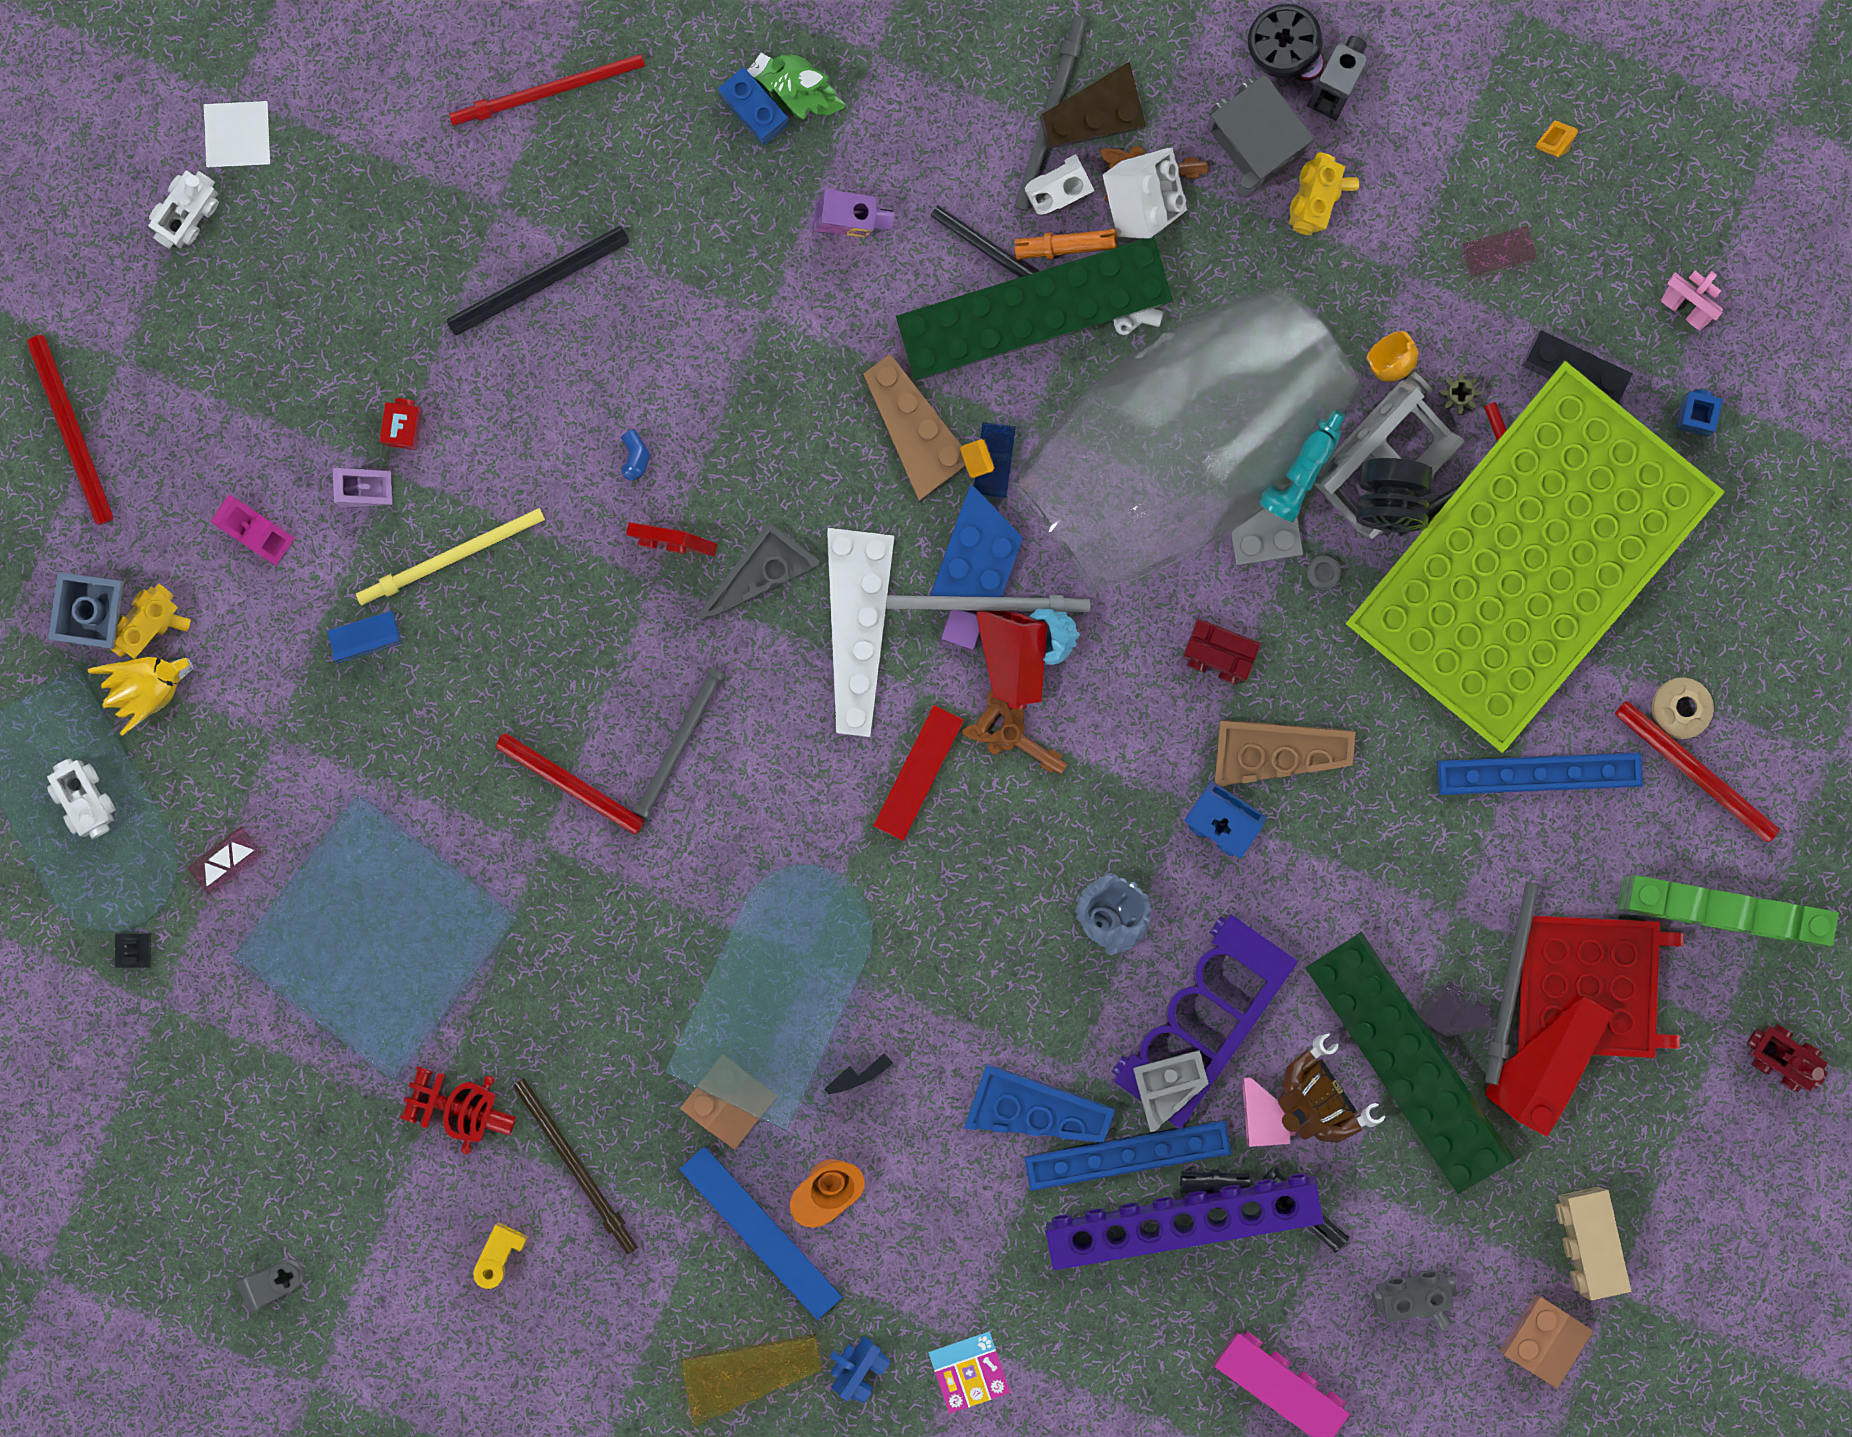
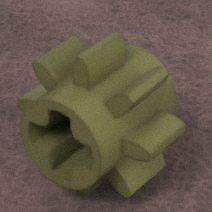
M1459 372L1457 380L1454 382L1446 377L1444 383L1448 389L1438 393V396L1446 397L1447 403L1443 409L1446 410L1450 406L1456 408L1457 416L1462 414L1463 407L1465 406L1473 411L1476 405L1472 399L1482 395L1481 391H1475L1473 387L1477 379L1465 380L1463 372ZM1458 386H1461L1462 392L1468 393V396L1462 402L1458 401L1457 395H1452V392Z

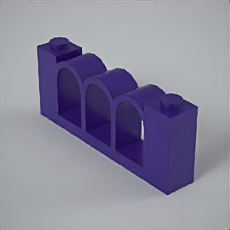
M1232 914L1226 919L1220 916L1209 932L1214 936L1210 943L1217 948L1206 951L1198 958L1194 967L1196 987L1180 989L1170 998L1166 1007V1019L1169 1026L1160 1025L1147 1032L1139 1045V1057L1133 1053L1128 1058L1122 1055L1111 1071L1116 1075L1112 1081L1141 1101L1133 1068L1150 1063L1147 1057V1048L1150 1041L1156 1035L1164 1032L1173 1033L1210 1058V1061L1205 1066L1209 1084L1168 1119L1169 1122L1179 1129L1183 1127L1298 963L1296 959ZM1218 954L1227 955L1265 981L1243 1014L1205 986L1202 979V970L1205 963L1211 957ZM1191 993L1200 994L1238 1020L1215 1053L1178 1026L1175 1019V1008L1178 1001L1184 996Z

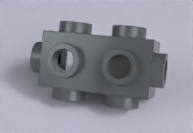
M1424 1271L1410 1278L1393 1277L1384 1283L1376 1284L1377 1291H1372L1375 1311H1381L1387 1323L1418 1316L1420 1318H1429L1431 1316L1440 1330H1444L1451 1325V1321L1444 1311L1454 1309L1452 1297L1457 1296V1289L1453 1276L1445 1277L1442 1271Z

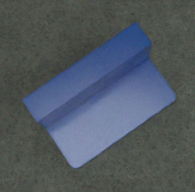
M393 611L327 631L334 653L332 658L338 664L403 644Z

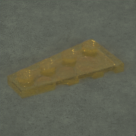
M816 1334L682 1358L681 1366L693 1428L703 1424L710 1418L728 1413L733 1408L750 1400L759 1399L770 1391L779 1387L783 1388L821 1371L822 1366Z

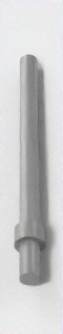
M887 595V609L985 611L1052 609L1054 612H1090V599L1064 598L1063 595H1049V598Z

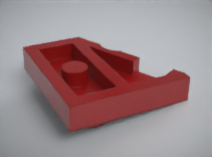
M628 522L626 535L637 539V546L657 550V546L662 545L666 546V551L686 555V551L715 557L717 543L684 531Z

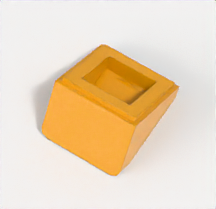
M980 439L960 447L971 478L994 471L993 469L995 468L985 440Z

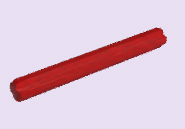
M503 733L498 739L495 746L496 749L630 833L637 834L644 824L643 818L512 736Z

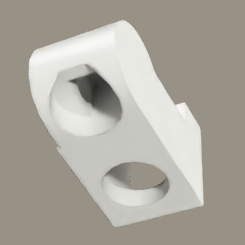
M1076 154L1065 159L1066 164L1046 175L1033 179L1026 185L1025 192L1037 214H1047L1057 208L1060 209L1094 191Z

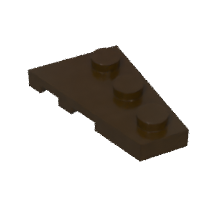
M1130 61L1041 114L1040 121L1047 149L1143 129L1146 126Z

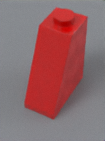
M977 611V622L993 697L1006 702L1007 707L1013 709H1025L1027 704L1042 702L1045 663L1043 658H1045L1047 623L1014 611Z

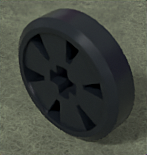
M1279 4L1266 9L1254 20L1248 34V48L1254 63L1261 71L1276 78H1292L1305 73L1317 62L1323 47V36L1317 19L1307 9L1294 4ZM1285 35H1290L1293 43H1287L1286 47H1281L1278 39H1284Z

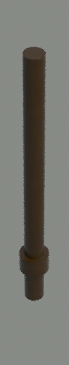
M523 1078L518 1081L513 1087L604 1220L602 1225L608 1234L612 1233L625 1253L627 1255L630 1254L638 1246L624 1227L626 1222L619 1212L615 1213L526 1080Z

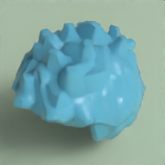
M1052 609L1035 610L1029 617L1047 623L1044 665L1058 664L1064 661L1072 652L1073 647L1077 645L1075 640L1078 639L1080 634L1076 630V624L1071 617H1067L1066 612H1054Z

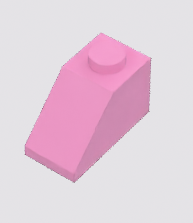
M1242 1077L1247 1146L1290 1144V1136H1295L1296 1132H1290L1283 1126L1282 1117L1285 1113L1279 1106L1278 1101L1252 1078Z

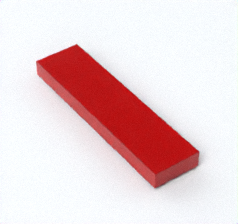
M933 705L873 825L874 827L904 841L964 721L963 719Z

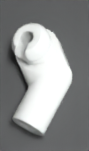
M1153 308L1114 320L1115 329L1119 334L1127 335L1142 323L1159 327L1163 311Z

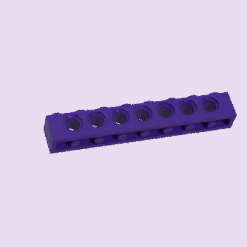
M1300 1173L1289 1176L1288 1181L1274 1183L1273 1179L1260 1180L1254 1183V1187L1241 1189L1239 1185H1230L1221 1188L1219 1193L1207 1194L1206 1191H1196L1187 1194L1186 1198L1173 1200L1172 1197H1161L1153 1200V1204L1139 1206V1203H1127L1119 1206V1210L1105 1212L1103 1208L1092 1209L1085 1212V1216L1072 1218L1070 1214L1058 1215L1051 1219L1052 1222H1046L1045 1232L1053 1270L1320 1225L1324 1224L1316 1176L1308 1177V1174ZM1281 1196H1289L1295 1202L1292 1207L1282 1209L1276 1205V1201ZM1247 1202H1256L1260 1205L1261 1209L1258 1213L1249 1215L1242 1210V1207ZM1219 1207L1224 1209L1227 1215L1224 1219L1216 1221L1211 1219L1208 1213L1211 1209ZM1186 1213L1193 1218V1222L1188 1226H1180L1174 1219L1177 1215ZM1152 1219L1159 1224V1228L1154 1232H1147L1140 1225L1143 1221ZM1113 1225H1119L1125 1229L1126 1233L1120 1238H1114L1107 1233V1229ZM1079 1231H1086L1092 1236V1239L1088 1243L1081 1244L1073 1236Z

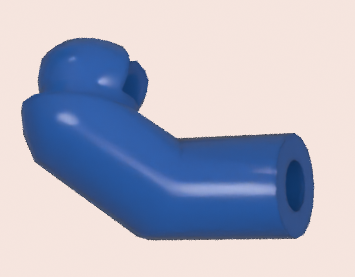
M631 429L621 436L622 441L630 452L627 462L622 466L621 471L622 475L630 481L640 478L646 472L650 458L648 449L635 429Z

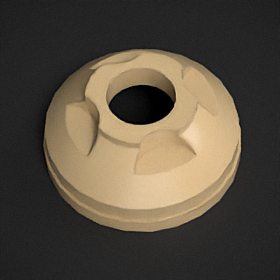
M1675 678L1661 685L1656 691L1651 705L1652 716L1656 725L1670 737L1677 739H1689L1702 733L1708 727L1714 712L1713 700L1707 688L1689 678ZM1682 697H1689L1695 703V712L1690 717H1682L1677 712L1676 704Z

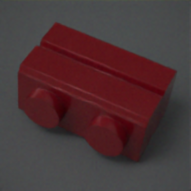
M1198 618L1182 658L1188 660L1187 667L1205 673L1207 668L1220 673L1218 679L1237 686L1238 681L1244 683L1247 681L1261 643Z

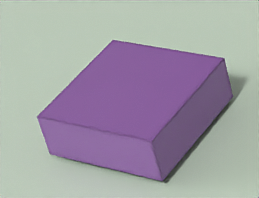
M951 610L941 640L974 650L980 632L977 615L962 610Z

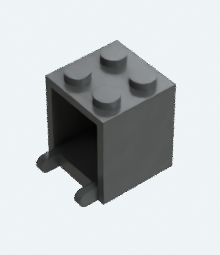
M1265 74L1258 80L1255 76L1246 80L1238 88L1239 92L1233 99L1230 100L1226 96L1211 108L1212 112L1209 114L1210 119L1207 125V129L1244 175L1237 189L1238 195L1243 198L1258 190L1307 153L1315 139Z

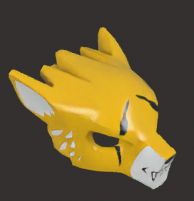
M145 657L88 669V672L90 674H112L101 684L102 689L111 688L102 705L104 708H120L115 713L118 717H132L120 732L123 736L149 715L164 708L171 701L178 682L194 668L186 657L173 662H166L155 657Z

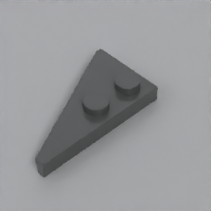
M768 522L696 616L705 622L818 567L820 561Z

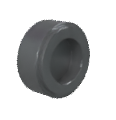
M1323 555L1314 558L1306 570L1308 582L1319 590L1332 588L1337 584L1341 576L1338 562L1330 556Z

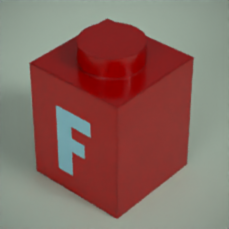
M395 398L394 403L385 402L379 440L383 446L417 451L422 410L420 407L414 406L415 401Z

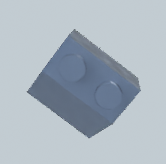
M58 572L48 639L114 649L124 581Z

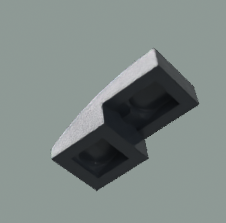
M883 1053L860 1075L849 1066L824 1090L828 1094H833L855 1088L882 1073L893 1062Z

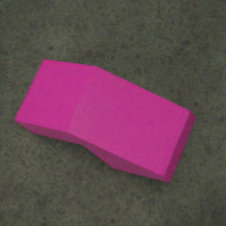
M228 494L210 521L275 566L295 539L230 494Z

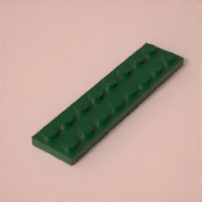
M1153 236L896 315V319L914 380L918 381L1173 303L1174 301Z
M1362 931L1305 967L1457 1194L1472 1187L1515 1160Z

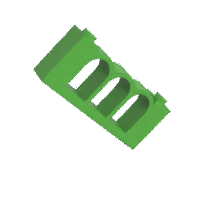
M1637 875L1622 877L1616 908L1618 911L1816 947L1833 946L1839 912L1710 890Z

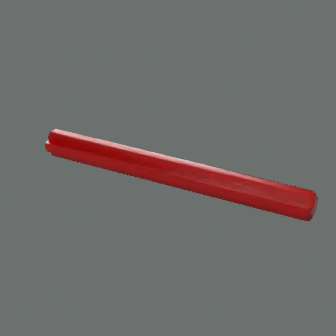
M43 335L33 336L27 340V345L94 522L98 525L109 523L113 520V514L46 338Z
M1625 701L1618 707L1615 712L1617 718L1762 840L1771 842L1777 836L1779 828L1630 702Z

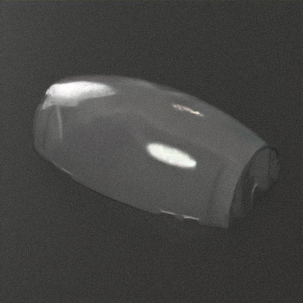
M1281 285L1238 298L1201 313L1163 333L1128 356L1090 387L1058 419L1024 462L1009 487L1041 531H1045L1054 542L1056 551L1089 595L1128 584L1181 562L1210 546L1246 522L1263 508L1259 501L1265 493H1269L1274 489L1283 491L1292 482L1287 478L1286 474L1298 458L1302 445L1308 436L1320 428L1318 425L1320 419L1328 420L1334 409L1344 413L1347 417L1362 391L1355 372L1326 327L1294 291Z

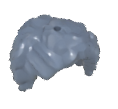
M1109 873L1087 885L1082 891V896L1079 898L1075 912L1077 913V920L1082 923L1085 934L1092 941L1105 947L1107 954L1114 955L1129 951L1132 947L1138 946L1139 941L1145 938L1150 927L1152 910L1147 900V894H1144L1137 887L1135 881L1127 883L1124 878H1119L1118 875Z

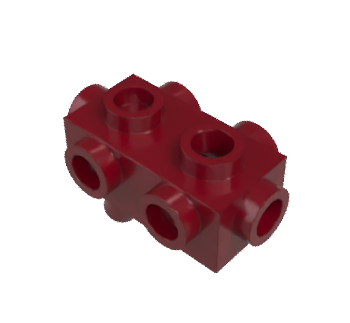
M1778 1024L1774 1028L1764 1026L1762 1031L1756 1028L1746 1044L1751 1048L1747 1055L1754 1059L1751 1063L1753 1067L1767 1075L1771 1071L1776 1072L1783 1077L1780 1083L1795 1093H1798L1800 1089L1811 1092L1813 1087L1815 1089L1820 1087L1827 1076V1071L1824 1069L1828 1062L1820 1058L1823 1053L1822 1051L1807 1042L1803 1046L1791 1040L1794 1034ZM1768 1043H1773L1776 1046V1052L1772 1056L1767 1055L1764 1050Z

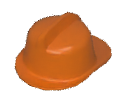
M826 1159L817 1163L811 1169L808 1178L792 1194L789 1203L790 1213L794 1220L800 1225L810 1228L820 1227L832 1221L862 1195L865 1188L862 1172L855 1165L844 1160Z

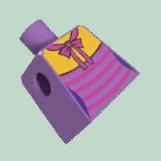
M825 189L816 198L812 232L868 237L874 228L891 230L894 211L876 208L877 198L873 196ZM853 211L861 215V220L854 216Z

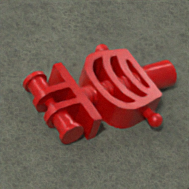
M420 1066L416 1067L417 1073L414 1082H410L408 1086L413 1088L414 1092L412 1098L405 1096L404 1102H406L403 1115L399 1117L400 1119L416 1123V1116L419 1107L425 1109L420 1126L429 1128L435 1108L441 1111L444 1110L443 1125L445 1132L451 1138L464 1140L461 1152L465 1155L471 1153V1141L480 1142L483 1140L486 1129L507 1136L511 1135L516 1117L493 1109L497 1095L488 1090L495 1082L493 1076L487 1075L482 1086L474 1082L462 1083L447 1098V1096H440L446 1074L441 1072L437 1074L432 1089L426 1086L430 1074L433 1075L434 1071ZM472 1089L473 1091L465 1098L464 1102L460 1103V1101L456 1100L461 1091ZM421 1092L430 1094L428 1103L419 1100ZM478 1094L483 1095L477 1106H470L472 1100ZM451 1114L459 1116L457 1123L459 1132L455 1131L451 1125ZM466 1118L471 1120L470 1134L466 1132Z

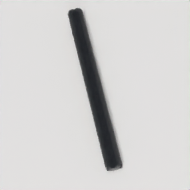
M621 226L616 227L449 317L447 324L454 335H459L628 244L629 238L624 228Z

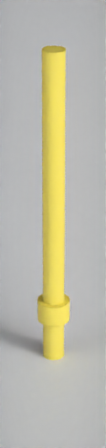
M540 508L399 574L394 576L388 574L380 578L379 583L356 593V597L362 606L381 596H392L400 592L399 588L544 521L545 518Z

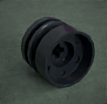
M1375 458L1362 462L1360 488L1371 494L1362 495L1358 498V505L1361 509L1357 511V523L1386 532H1414L1428 528V516L1424 513L1429 511V502L1418 497L1431 493L1432 467L1421 462L1397 458Z

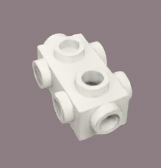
M186 170L182 176H176L168 188L170 194L163 204L158 203L149 216L151 222L148 226L156 232L153 238L168 249L173 244L180 249L184 243L191 245L199 234L200 229L196 226L203 215L207 218L210 217L218 206L219 201L215 199L218 192L212 188L215 182L199 171L196 175H193ZM175 220H180L182 225L177 232L172 231L170 228L171 223Z
M69 758L53 767L55 772L47 776L51 785L47 786V789L54 802L63 805L67 813L63 818L69 830L73 834L77 832L82 837L90 835L91 839H95L108 832L110 828L107 824L114 821L111 813L116 811L109 796L106 793L100 795L95 783L99 782V778L91 764L84 766L82 761L76 760L73 762ZM74 778H78L81 783V787L77 791H73L70 788V782Z

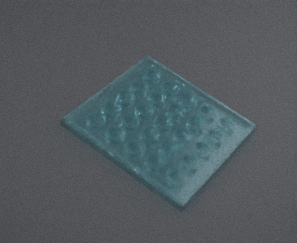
M357 794L233 957L382 1072L396 1080L519 917Z

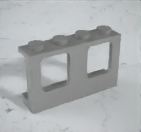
M1402 380L1337 448L1326 464H1323L1314 483L1358 532L1371 539L1384 531L1365 527L1357 523L1358 510L1342 494L1340 486L1366 460L1375 458L1401 459L1386 441V437L1412 412L1433 435V443L1416 460L1432 467V479L1435 476V472L1446 461L1451 460L1456 455L1458 448L1464 443V440L1452 433L1422 400L1425 396L1419 389Z

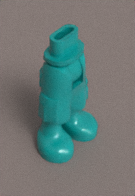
M1334 409L1328 420L1320 419L1318 422L1320 428L1314 430L1302 445L1298 458L1286 474L1287 478L1293 481V483L1285 491L1274 488L1266 490L1259 501L1265 509L1284 520L1294 522L1301 510L1307 490H1311L1323 464H1326L1335 451V447L1342 434L1339 427L1346 417L1344 413Z

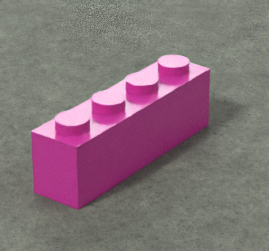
M1246 1330L1244 1335L1235 1331L1213 1362L1214 1367L1311 1437H1334L1350 1415L1344 1409L1347 1402L1332 1391H1329L1326 1396L1316 1389L1319 1382L1303 1370L1299 1376L1288 1368L1291 1362L1274 1350L1272 1355H1269L1260 1347L1263 1341Z

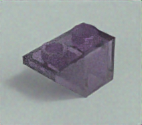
M1450 982L1446 986L1437 984L1418 1012V1016L1425 1025L1444 1037L1493 1028L1498 1023L1497 1020L1491 1017L1494 1013L1493 1010L1479 1001L1472 1005L1463 999L1465 992Z

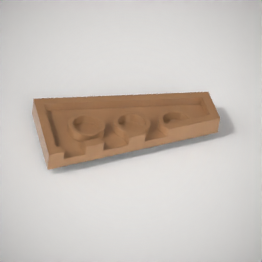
M889 354L866 371L863 376L920 502L966 465L960 451L961 444L892 355Z
M1220 719L1214 782L1224 787L1226 785L1255 782L1274 777H1286L1292 774L1353 766L1356 732L1355 730Z

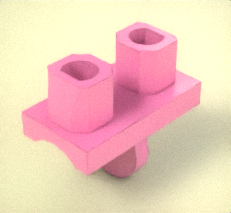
M1694 270L1689 279L1698 285L1696 288L1675 272L1667 283L1669 286L1661 302L1673 311H1676L1685 298H1687L1696 307L1686 320L1700 331L1712 319L1716 321L1722 314L1723 308L1704 294V291L1716 298L1722 291L1712 284L1717 274L1711 271L1706 277H1703Z

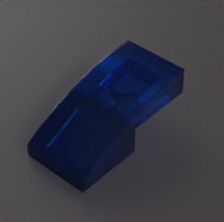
M982 422L980 439L985 440L995 468L992 472L975 477L974 487L982 495L1007 497L1016 426Z

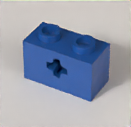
M744 67L718 88L719 96L762 146L766 145L789 125L788 117Z
M1210 780L1189 811L1184 822L1189 824V829L1196 835L1203 838L1207 836L1216 842L1217 847L1223 853L1229 856L1236 855L1241 859L1262 829L1267 817ZM1223 818L1229 820L1225 826L1219 824V821Z

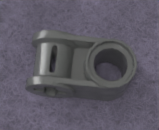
M287 1259L264 1270L261 1269L247 1275L235 1283L249 1313L299 1287L304 1281L305 1272L299 1262ZM284 1271L286 1273H293L294 1277L290 1282L288 1280L282 1282L280 1279V1275Z

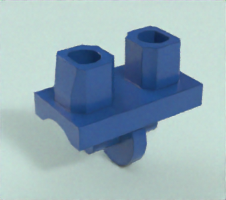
M864 1335L856 1348L848 1344L842 1354L832 1350L829 1357L837 1363L830 1373L837 1378L832 1384L831 1389L847 1402L851 1398L865 1403L872 1393L873 1387L862 1380L868 1369L878 1375L883 1374L889 1366L890 1360L872 1340Z

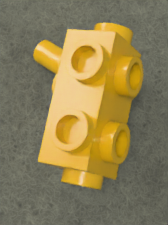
M1317 152L1315 158L1303 166L1299 176L1300 188L1298 194L1295 195L1290 204L1291 217L1288 224L1293 225L1294 231L1303 235H1312V233L1325 230L1334 202L1339 200L1341 191L1358 190V178L1343 177L1346 166L1335 162V157Z
M158 583L155 588L151 586L148 590H141L133 599L131 605L134 607L125 617L121 615L118 618L114 649L111 650L121 658L128 654L131 658L135 659L156 633L162 635L168 627L187 632L191 620L173 614L178 608L171 602L174 595Z

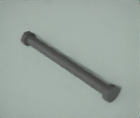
M711 667L707 668L705 673L708 675L639 805L635 804L632 809L648 819L651 818L653 813L650 811L720 681L723 682L726 677Z

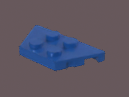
M969 485L930 596L1002 597L1023 537L974 486Z

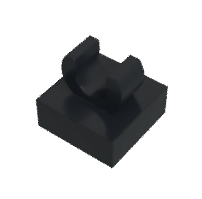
M115 934V968H151V934Z

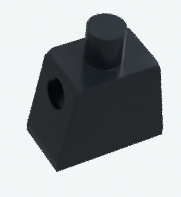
M1351 35L1345 45L1337 44L1307 107L1337 121L1368 60L1363 55L1367 47V43L1363 39Z

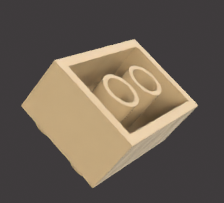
M1594 1187L1558 1195L1560 1203L1555 1204L1558 1222L1559 1224H1564L1568 1236L1562 1238L1567 1258L1571 1257L1574 1263L1575 1270L1570 1271L1574 1291H1579L1581 1296L1589 1300L1631 1292L1609 1190Z

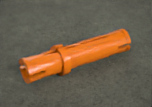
M1115 228L1062 235H1052V232L1044 233V236L1016 238L1014 241L1015 245H1017L1014 246L1017 260L1036 257H1047V260L1055 259L1057 255L1105 251L1118 247V244L1115 243L1118 242Z

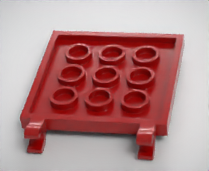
M1533 916L1520 977L1517 1051H1521L1530 1039L1536 1038L1549 1027L1558 1015L1582 995L1613 1011L1592 1055L1655 1058L1656 1048L1680 1049V1035L1656 1034L1659 946L1683 947L1684 933L1660 932V922Z

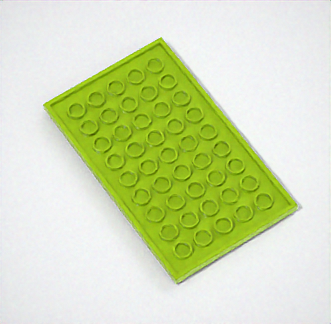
M1564 361L1430 521L1428 528L1420 533L1345 624L1503 753L1725 491L1567 361Z

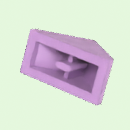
M333 469L334 503L339 507L392 505L391 471Z

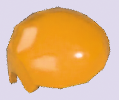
M1399 331L1393 332L1378 341L1369 351L1366 359L1371 371L1382 382H1395L1409 376L1417 366L1419 351L1408 333Z

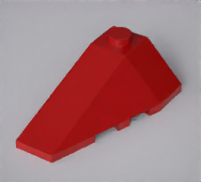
M1582 995L1558 1015L1549 1027L1536 1038L1530 1039L1521 1051L1514 1057H1509L1503 1063L1499 1084L1490 1083L1484 1092L1485 1096L1518 1122L1548 1137L1573 1094L1613 1011Z

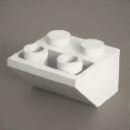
M1166 148L1121 161L1103 174L1117 237L1151 238L1187 211L1186 199L1182 191L1173 148Z

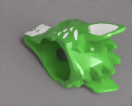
M760 53L747 70L776 102L781 110L787 109L794 118L804 119L810 111L816 115L829 116L846 106L843 101L835 96V90L827 82L829 76L818 71L808 60L798 55H780L772 59Z

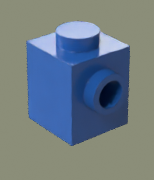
M1694 389L1693 392L1689 391L1682 397L1675 429L1707 437L1716 431L1723 399L1713 397L1714 393L1707 390Z

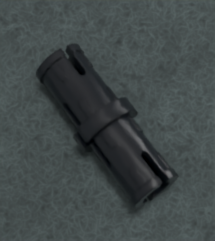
M1211 1169V1172L1181 1171L1180 1186L1182 1187H1180V1193L1206 1191V1193L1213 1194L1219 1193L1221 1188L1230 1185H1239L1241 1189L1250 1187V1180H1248L1250 1179V1174L1220 1173L1218 1169Z

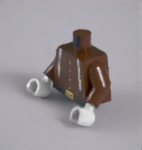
M1324 1034L1314 1039L1311 1051L1307 1049L1286 1067L1282 1086L1284 1091L1278 1098V1104L1285 1113L1282 1117V1124L1286 1130L1290 1132L1297 1131L1304 1140L1315 1136L1319 1141L1338 1143L1362 1131L1361 1127L1364 1125L1368 1127L1378 1125L1384 1120L1385 1116L1378 1120L1370 1117L1369 1111L1379 1105L1377 1103L1366 1107L1362 1111L1361 1116L1357 1118L1354 1116L1358 1112L1324 1061L1322 1059L1317 1061L1320 1055L1333 1054L1338 1049V1043L1331 1045L1327 1050L1324 1049L1323 1041L1330 1035Z

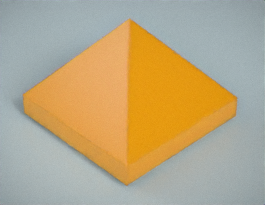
M1555 120L1535 147L1540 151L1560 157L1569 151L1578 130Z

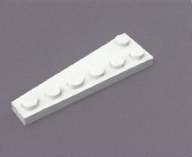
M828 528L836 733L870 737L894 536Z

